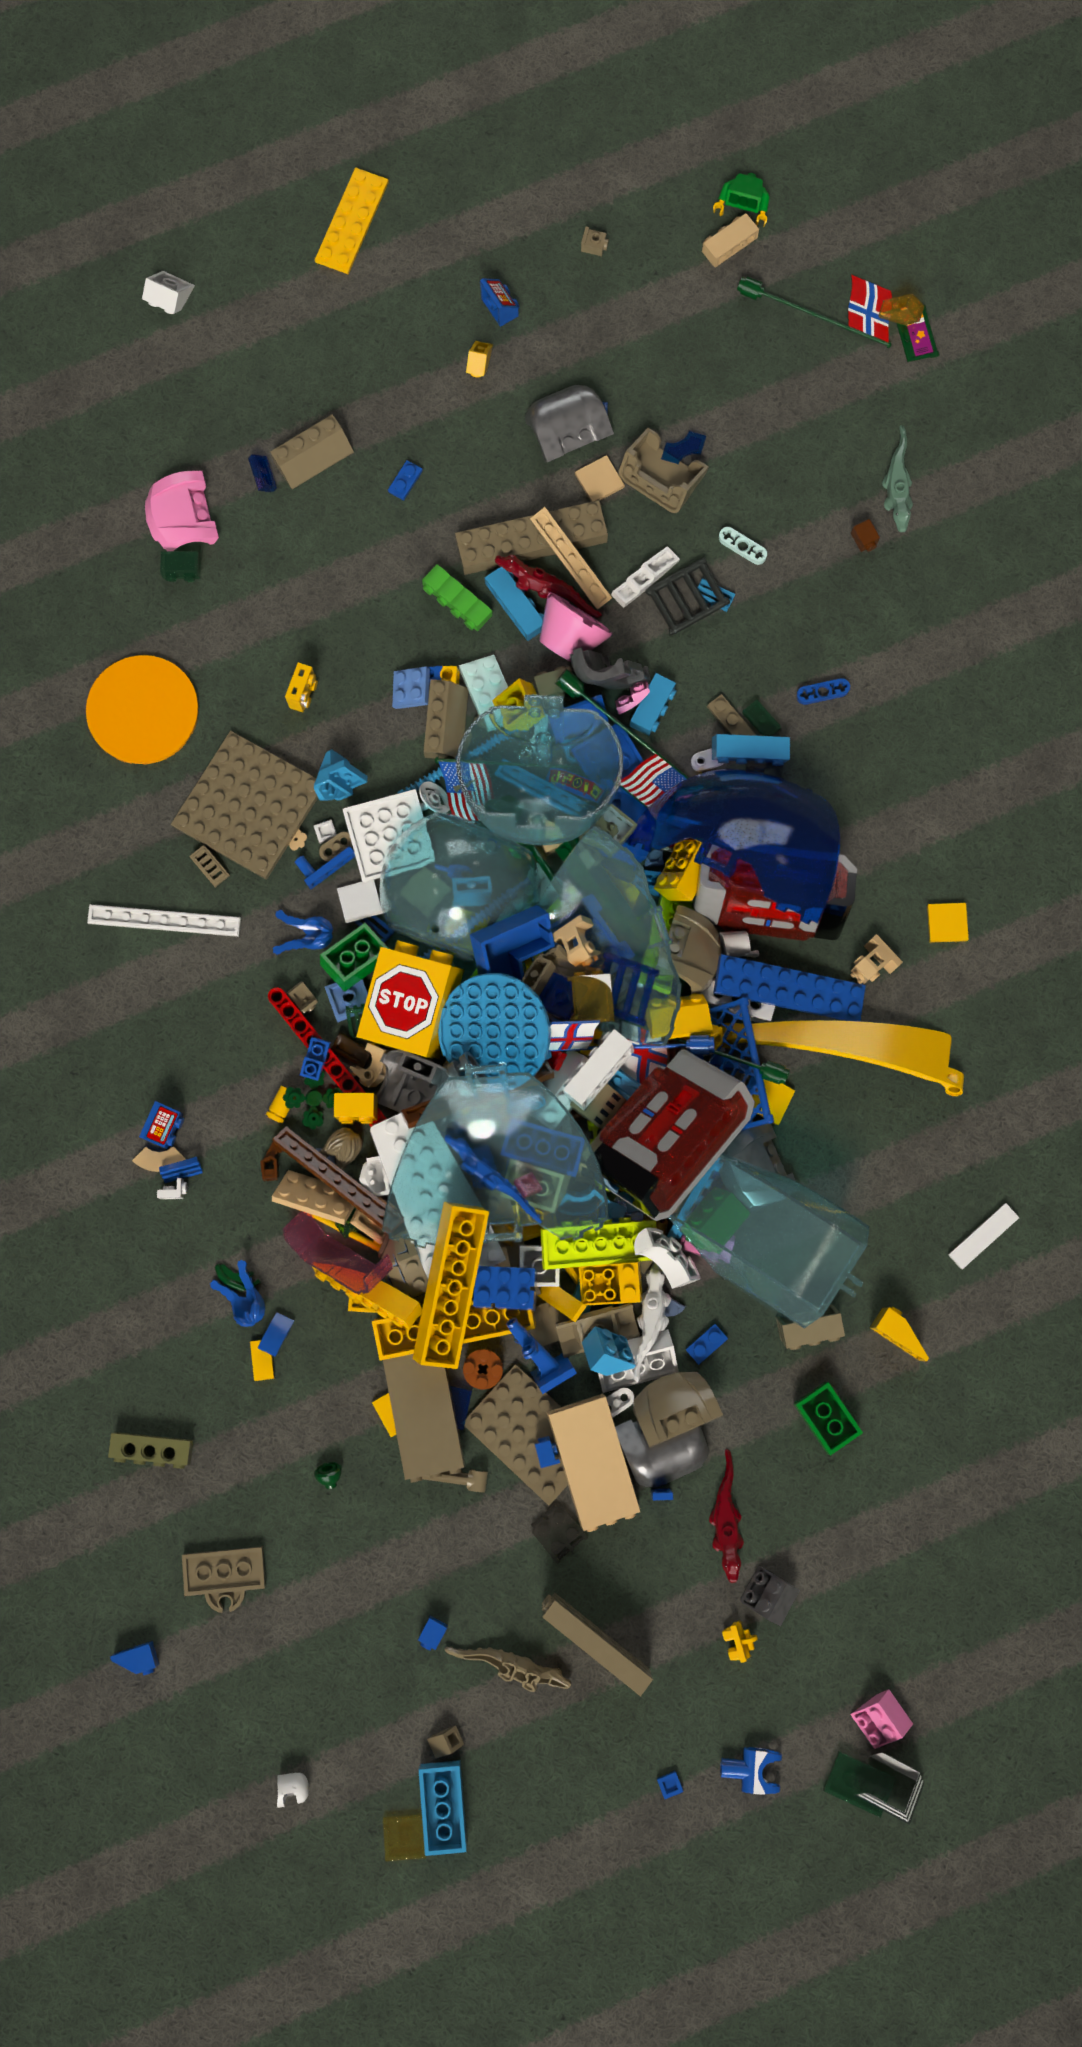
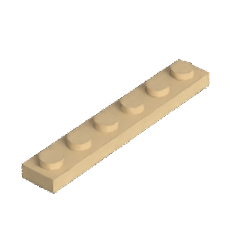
M544 507L530 518L531 522L595 608L598 610L612 599L548 510Z

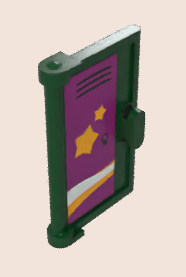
M926 305L894 314L907 362L934 358L940 355L939 351H937L927 316Z

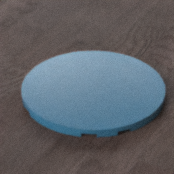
M486 973L469 978L451 992L442 1009L438 1029L440 1048L448 1063L450 1064L454 1060L460 1063L459 1057L465 1052L472 1054L487 1077L488 1085L481 1089L485 1091L510 1090L530 1080L543 1065L551 1041L549 1017L544 1004L534 990L513 976L502 973Z

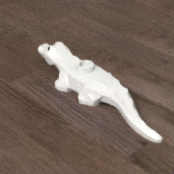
M653 1262L646 1275L648 1290L642 1293V1314L637 1318L639 1327L642 1330V1340L635 1356L634 1380L637 1383L640 1379V1369L645 1356L654 1345L659 1332L664 1331L669 1324V1319L665 1316V1308L669 1306L671 1297L668 1293L662 1291L665 1274L655 1262Z

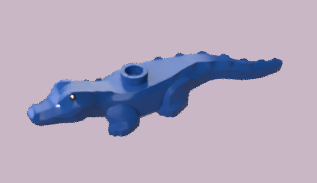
M450 1135L445 1136V1142L463 1160L460 1166L461 1169L472 1176L474 1175L480 1180L481 1184L491 1191L496 1189L512 1197L539 1224L542 1222L540 1215L535 1212L534 1207L529 1205L522 1193L508 1179H505L500 1173L492 1169V1164L488 1160L477 1158L464 1138L455 1139Z

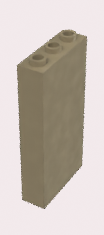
M413 1354L383 1360L405 1480L410 1479L411 1483L422 1481V1476L430 1475V1479L441 1477L442 1472L449 1471L450 1475L462 1472L461 1468L466 1467L447 1368L420 1365L412 1359Z
M555 1592L552 1596L547 1595L542 1602V1617L641 1697L653 1680L650 1669Z

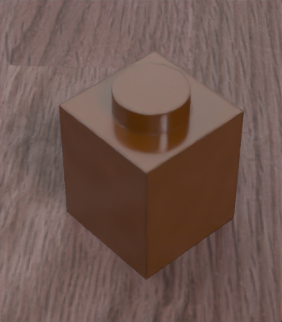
M870 519L854 526L851 531V535L861 552L865 550L869 552L877 547L880 537Z

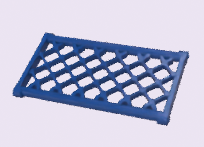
M748 997L709 1009L710 1017L716 1021V1026L723 1025L727 1028L723 1036V1044L726 1043L731 1047L728 1055H732L733 1051L737 1050L741 1053L740 1059H744L746 1056L751 1058L752 1063L760 1065L748 1009ZM740 1005V1010L736 1014L729 1011V1008ZM723 1011L719 1019L712 1016L713 1013ZM726 1013L733 1016L729 1026L723 1023ZM737 1019L743 1020L744 1028L739 1033L733 1029ZM730 1031L737 1034V1039L733 1045L726 1040ZM741 1038L747 1039L748 1047L744 1051L737 1048ZM713 1054L711 1060L708 1063L715 1066L713 1062L717 1055ZM696 1055L704 1060L703 1055ZM723 1057L724 1062L719 1068L720 1070L724 1071L727 1062H730L735 1066L731 1076L734 1077L740 1068L745 1072V1076L742 1079L744 1084L749 1075L755 1076L756 1085L752 1089L748 1087L747 1089L751 1096L753 1094L759 1095L760 1104L756 1108L753 1107L751 1119L741 1131L764 1124H772L774 1118L773 1114L770 1113L764 1080L762 1079V1074H759L760 1069L750 1066L746 1070L741 1067V1063H735L731 1059ZM757 1113L763 1114V1120L753 1122Z

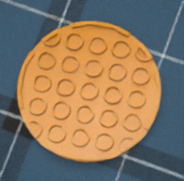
M132 656L112 664L95 680L87 698L86 719L93 738L106 753L130 764H152L165 760L177 753L186 744L191 734H193L198 721V698L187 675L175 664L155 656Z

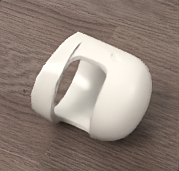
M303 1773L278 1775V1808L285 1807L288 1796L296 1795L298 1804L303 1803L307 1799L309 1783Z

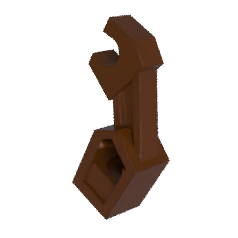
M273 1142L264 1159L260 1161L263 1181L278 1180V1161L275 1157L278 1153L284 1151ZM272 1160L274 1169L265 1170V1164L270 1163Z

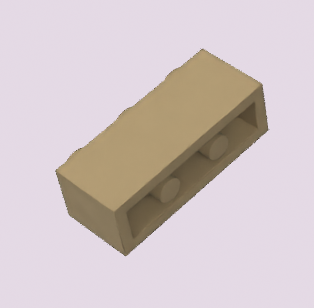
M747 214L741 217L738 216L730 225L722 227L717 234L705 239L702 253L714 267H717L756 240L759 228Z

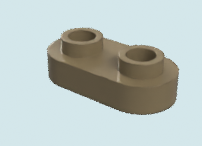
M340 832L325 842L319 849L320 857L324 861L329 862L349 846L352 848L353 845L349 833ZM342 838L347 839L346 845L341 844L340 840ZM327 848L332 850V854L330 856H327L325 854V850Z

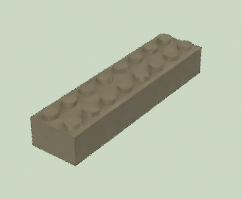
M599 500L549 511L576 549L607 543L608 533ZM532 516L455 533L464 575L501 567L495 562V557L498 555L501 557L515 555L520 561L524 562L555 555V553L531 522L530 518Z

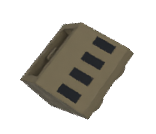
M606 1084L585 1110H582L573 1101L570 1103V1106L574 1111L602 1130L607 1123H610L626 1099L610 1085Z

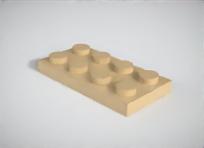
M291 1170L287 1171L272 1195V1202L343 1225L354 1209L353 1205L321 1180Z

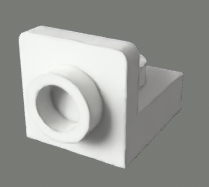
M177 1178V1189L175 1190L174 1186H164L163 1190H157V1198L184 1199V1194H187V1182H184L182 1178Z

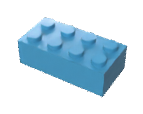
M461 1760L420 1764L419 1782L425 1856L466 1852L467 1836Z

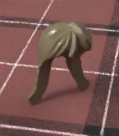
M341 1128L329 1137L325 1146L319 1152L326 1158L328 1156H335L336 1166L344 1171L347 1165L354 1161L362 1150V1139L353 1129Z

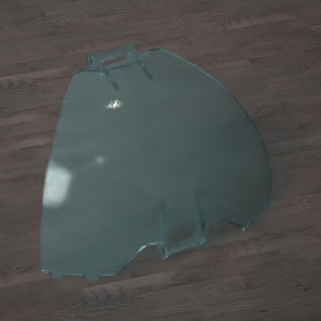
M593 827L568 855L537 903L539 907L549 913L551 923L549 930L552 933L579 915L590 918L594 926L585 931V938L587 941L592 942L595 950L600 951L601 954L598 955L599 959L597 961L593 959L589 967L600 968L603 974H610L611 989L602 981L596 992L591 991L575 1021L600 1020L595 1029L606 1033L608 1031L612 1032L615 1029L627 1040L647 1045L666 1046L675 1028L674 1023L677 1012L680 1010L681 983L672 962L669 945L674 943L672 938L669 937L663 919V909L661 905L656 906L649 891L644 867L636 860L634 854L627 847L619 844L604 830ZM574 938L573 946L576 947L579 944L577 939ZM554 942L555 947L552 948H556V945H561L566 951L564 945ZM550 948V949H548V950H546V951H544V952H541V953L545 954V953H547L548 951H550L552 948ZM541 953L530 957L532 963ZM522 961L523 970H524V975H525V972H526L527 968H526L525 962Z
M501 1062L499 1065L486 1066L465 1065V1076L447 1078L435 1093L419 1118L406 1144L388 1195L382 1232L388 1233L389 1239L398 1242L400 1238L414 1241L416 1247L426 1248L427 1244L435 1246L443 1203L451 1202L478 1206L489 1211L483 1244H488L491 1241L510 1240L522 1242L523 1226L536 1224L556 1235L560 1240L573 1237L575 1241L582 1238L583 1233L592 1228L595 1231L603 1228L604 1222L609 1219L605 1183L598 1161L582 1129L560 1100L530 1073H508L506 1062ZM499 1073L500 1076L475 1078L474 1074ZM450 1135L455 1139L464 1138L477 1158L488 1160L492 1164V1169L500 1173L505 1179H508L522 1193L529 1205L534 1207L535 1212L540 1215L542 1222L539 1224L512 1197L496 1189L491 1191L481 1184L480 1180L474 1175L472 1176L461 1169L460 1166L463 1160L445 1142V1136ZM514 1223V1232L489 1234L491 1224Z

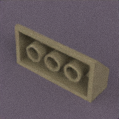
M332 414L270 451L273 462L291 489H294L354 453L343 429Z
M430 680L424 742L425 758H436L439 756V758L456 759V756H461L460 753L463 754L468 689L451 681Z

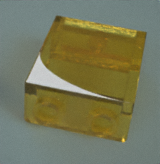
M592 971V975H585V972H574V976L567 977L568 981H572L574 1016L570 1017V1021H615L611 974H604L603 971Z

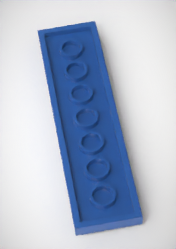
M721 954L719 955L713 993L740 999L748 997L749 1001L844 1021L860 1022L866 985Z

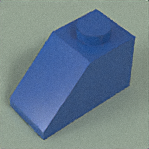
M153 1641L114 1653L110 1656L112 1662L135 1674L141 1672L143 1675L155 1672L154 1668L159 1665Z

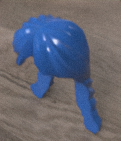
M282 910L276 911L275 916L288 925L303 929L307 934L303 939L288 941L280 946L273 947V953L276 955L281 954L285 950H297L298 948L322 949L331 943L333 927L327 919L315 916L305 920L287 916Z
M240 1260L237 1265L239 1276L247 1290L246 1297L238 1296L234 1290L223 1286L217 1280H212L210 1285L213 1290L220 1291L231 1302L233 1317L236 1323L243 1327H251L262 1320L265 1314V1302L252 1283V1278L247 1272V1263Z

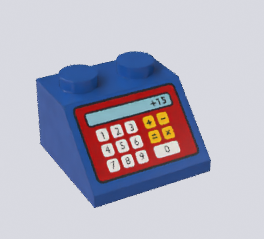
M481 279V299L501 327L518 317L519 304L515 298H511L508 287L505 284L503 285L499 279Z
M155 1101L139 1137L165 1149H168L169 1146L172 1147L176 1140L174 1134L177 1128L180 1129L184 1122V1118H182L183 1113Z

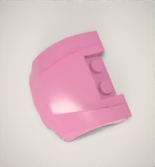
M184 471L168 475L154 483L149 490L145 501L146 521L152 537L167 550L166 553L172 554L176 548L186 543L200 541L211 545L219 538L215 521L210 519L204 494L206 484L202 471Z

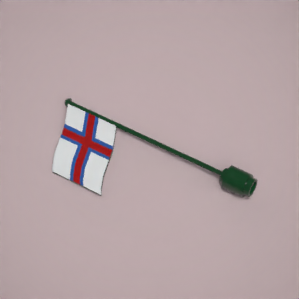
M625 1016L620 1018V1023L623 1024V1035L633 1045L667 1044V1039L656 1041L648 1026L627 1020ZM673 1038V1040L686 1043L685 1039ZM634 1049V1052L620 1068L655 1095L659 1092H665L668 1049ZM717 1050L713 1052L716 1055L760 1069L759 1074H762V1079L779 1085L780 1083L786 1084L790 1069H787L786 1066L770 1060L760 1066Z

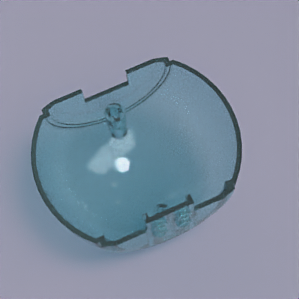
M532 694L524 696V706L499 705L490 707L489 711L481 714L470 725L460 742L456 768L460 788L467 804L488 829L505 839L518 843L553 845L579 837L605 815L613 803L621 783L623 754L615 731L602 716H599L598 712L588 709L564 708V696Z
M433 812L432 815H428L408 827L394 842L385 858L380 875L379 896L385 921L388 922V928L398 935L441 952L454 955L455 958L476 966L469 934L530 907L539 906L541 894L540 876L535 859L532 857L533 853L524 845L500 833L497 829L483 826L477 821L468 820L456 815ZM435 928H439V931L437 933L434 932Z

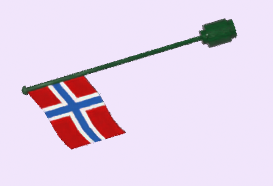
M851 275L852 290L848 306L847 326L765 292V287L762 286L763 282L749 276H742L737 291L741 292V295L754 300L764 295L886 345L887 348H890L892 345L891 341H889L888 331L892 308V293L888 289Z

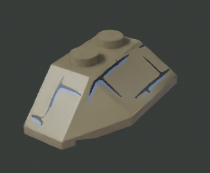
M404 1230L389 1237L379 1265L387 1284L422 1304L424 1303L428 1279L415 1245L411 1243L407 1231Z

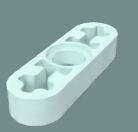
M731 527L721 529L719 533L721 544L754 564L760 565L765 562L767 551L764 547ZM730 533V538L724 539V534ZM737 537L738 539L735 541V545H733V540ZM740 542H745L748 545V548L746 550H740L738 548V544ZM761 552V557L755 558V555Z

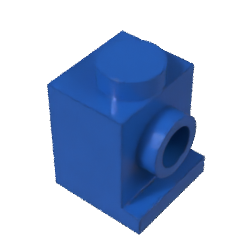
M550 1437L538 1438L535 1448L540 1467L544 1468L560 1463L559 1458L555 1459L554 1455H558L556 1444H551Z

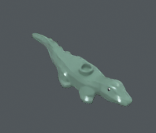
M900 425V443L893 454L890 468L884 477L882 486L887 489L888 496L884 502V508L888 511L894 509L893 519L898 531L906 532L913 502L909 496V487L912 485V481L904 464L907 436L905 427Z

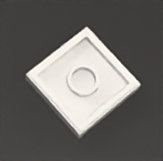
M374 880L362 881L337 888L346 923L383 913Z

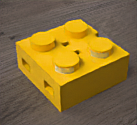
M297 663L285 695L289 708L303 713L305 708H309L311 703L310 693L316 690L318 684L311 666ZM294 688H297L296 694H292Z

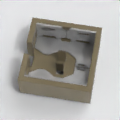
M607 801L598 811L597 817L599 819L595 823L596 819L593 817L583 829V834L613 857L637 829L638 824L610 801Z

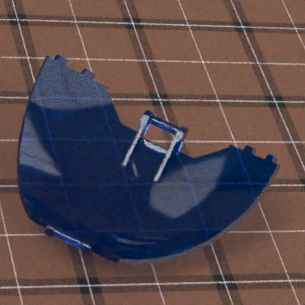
M727 768L712 770L692 776L676 784L646 809L636 822L638 824L637 829L627 839L629 840V846L635 847L639 843L642 844V850L649 852L651 848L662 851L663 848L692 838L702 843L694 862L723 872L724 876L729 878L736 870L737 860H743L752 865L764 891L763 896L776 902L775 908L782 912L790 909L800 914V921L808 925L811 921L818 924L833 887L840 853L838 819L834 809L826 799L813 793V790L805 789L784 778L747 769ZM712 844L732 853L727 865L707 857Z

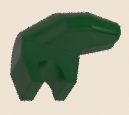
M223 1264L215 1266L218 1278L226 1286L241 1292L246 1291L239 1273H234ZM253 1271L248 1272L250 1277L254 1274ZM259 1279L253 1283L254 1287L261 1283Z

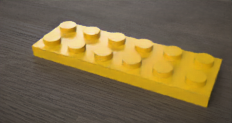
M355 167L316 255V263L349 274L387 188L388 179Z

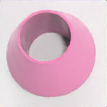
M551 592L547 595L540 642L562 658L571 662L569 654H574L573 650L582 648L583 651L593 650L613 634L598 620L569 604L562 597Z

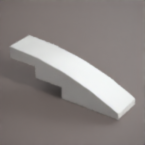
M667 546L643 563L641 568L630 575L625 583L613 590L611 596L623 608L626 607L669 571L680 559Z

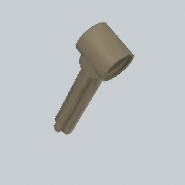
M471 1469L469 1473L460 1472L450 1475L449 1471L442 1472L441 1477L430 1479V1475L422 1476V1479L466 1485L469 1491L485 1492L488 1472H479Z

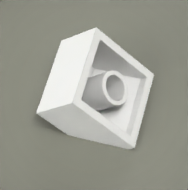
M161 271L146 278L142 299L151 306L164 309L166 313L175 314L182 310L195 285L165 271Z

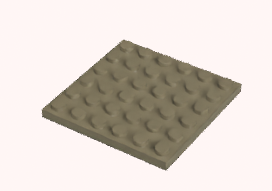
M230 731L172 821L171 826L267 880L318 799L314 790L316 778Z

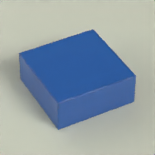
M676 1771L657 1778L664 1799L683 1792Z

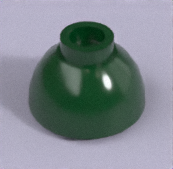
M335 1462L322 1464L316 1468L314 1476L320 1484L325 1485L326 1489H333L337 1486V1481L340 1479L341 1465Z

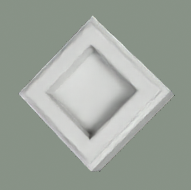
M332 820L313 825L320 844L327 842L337 835Z

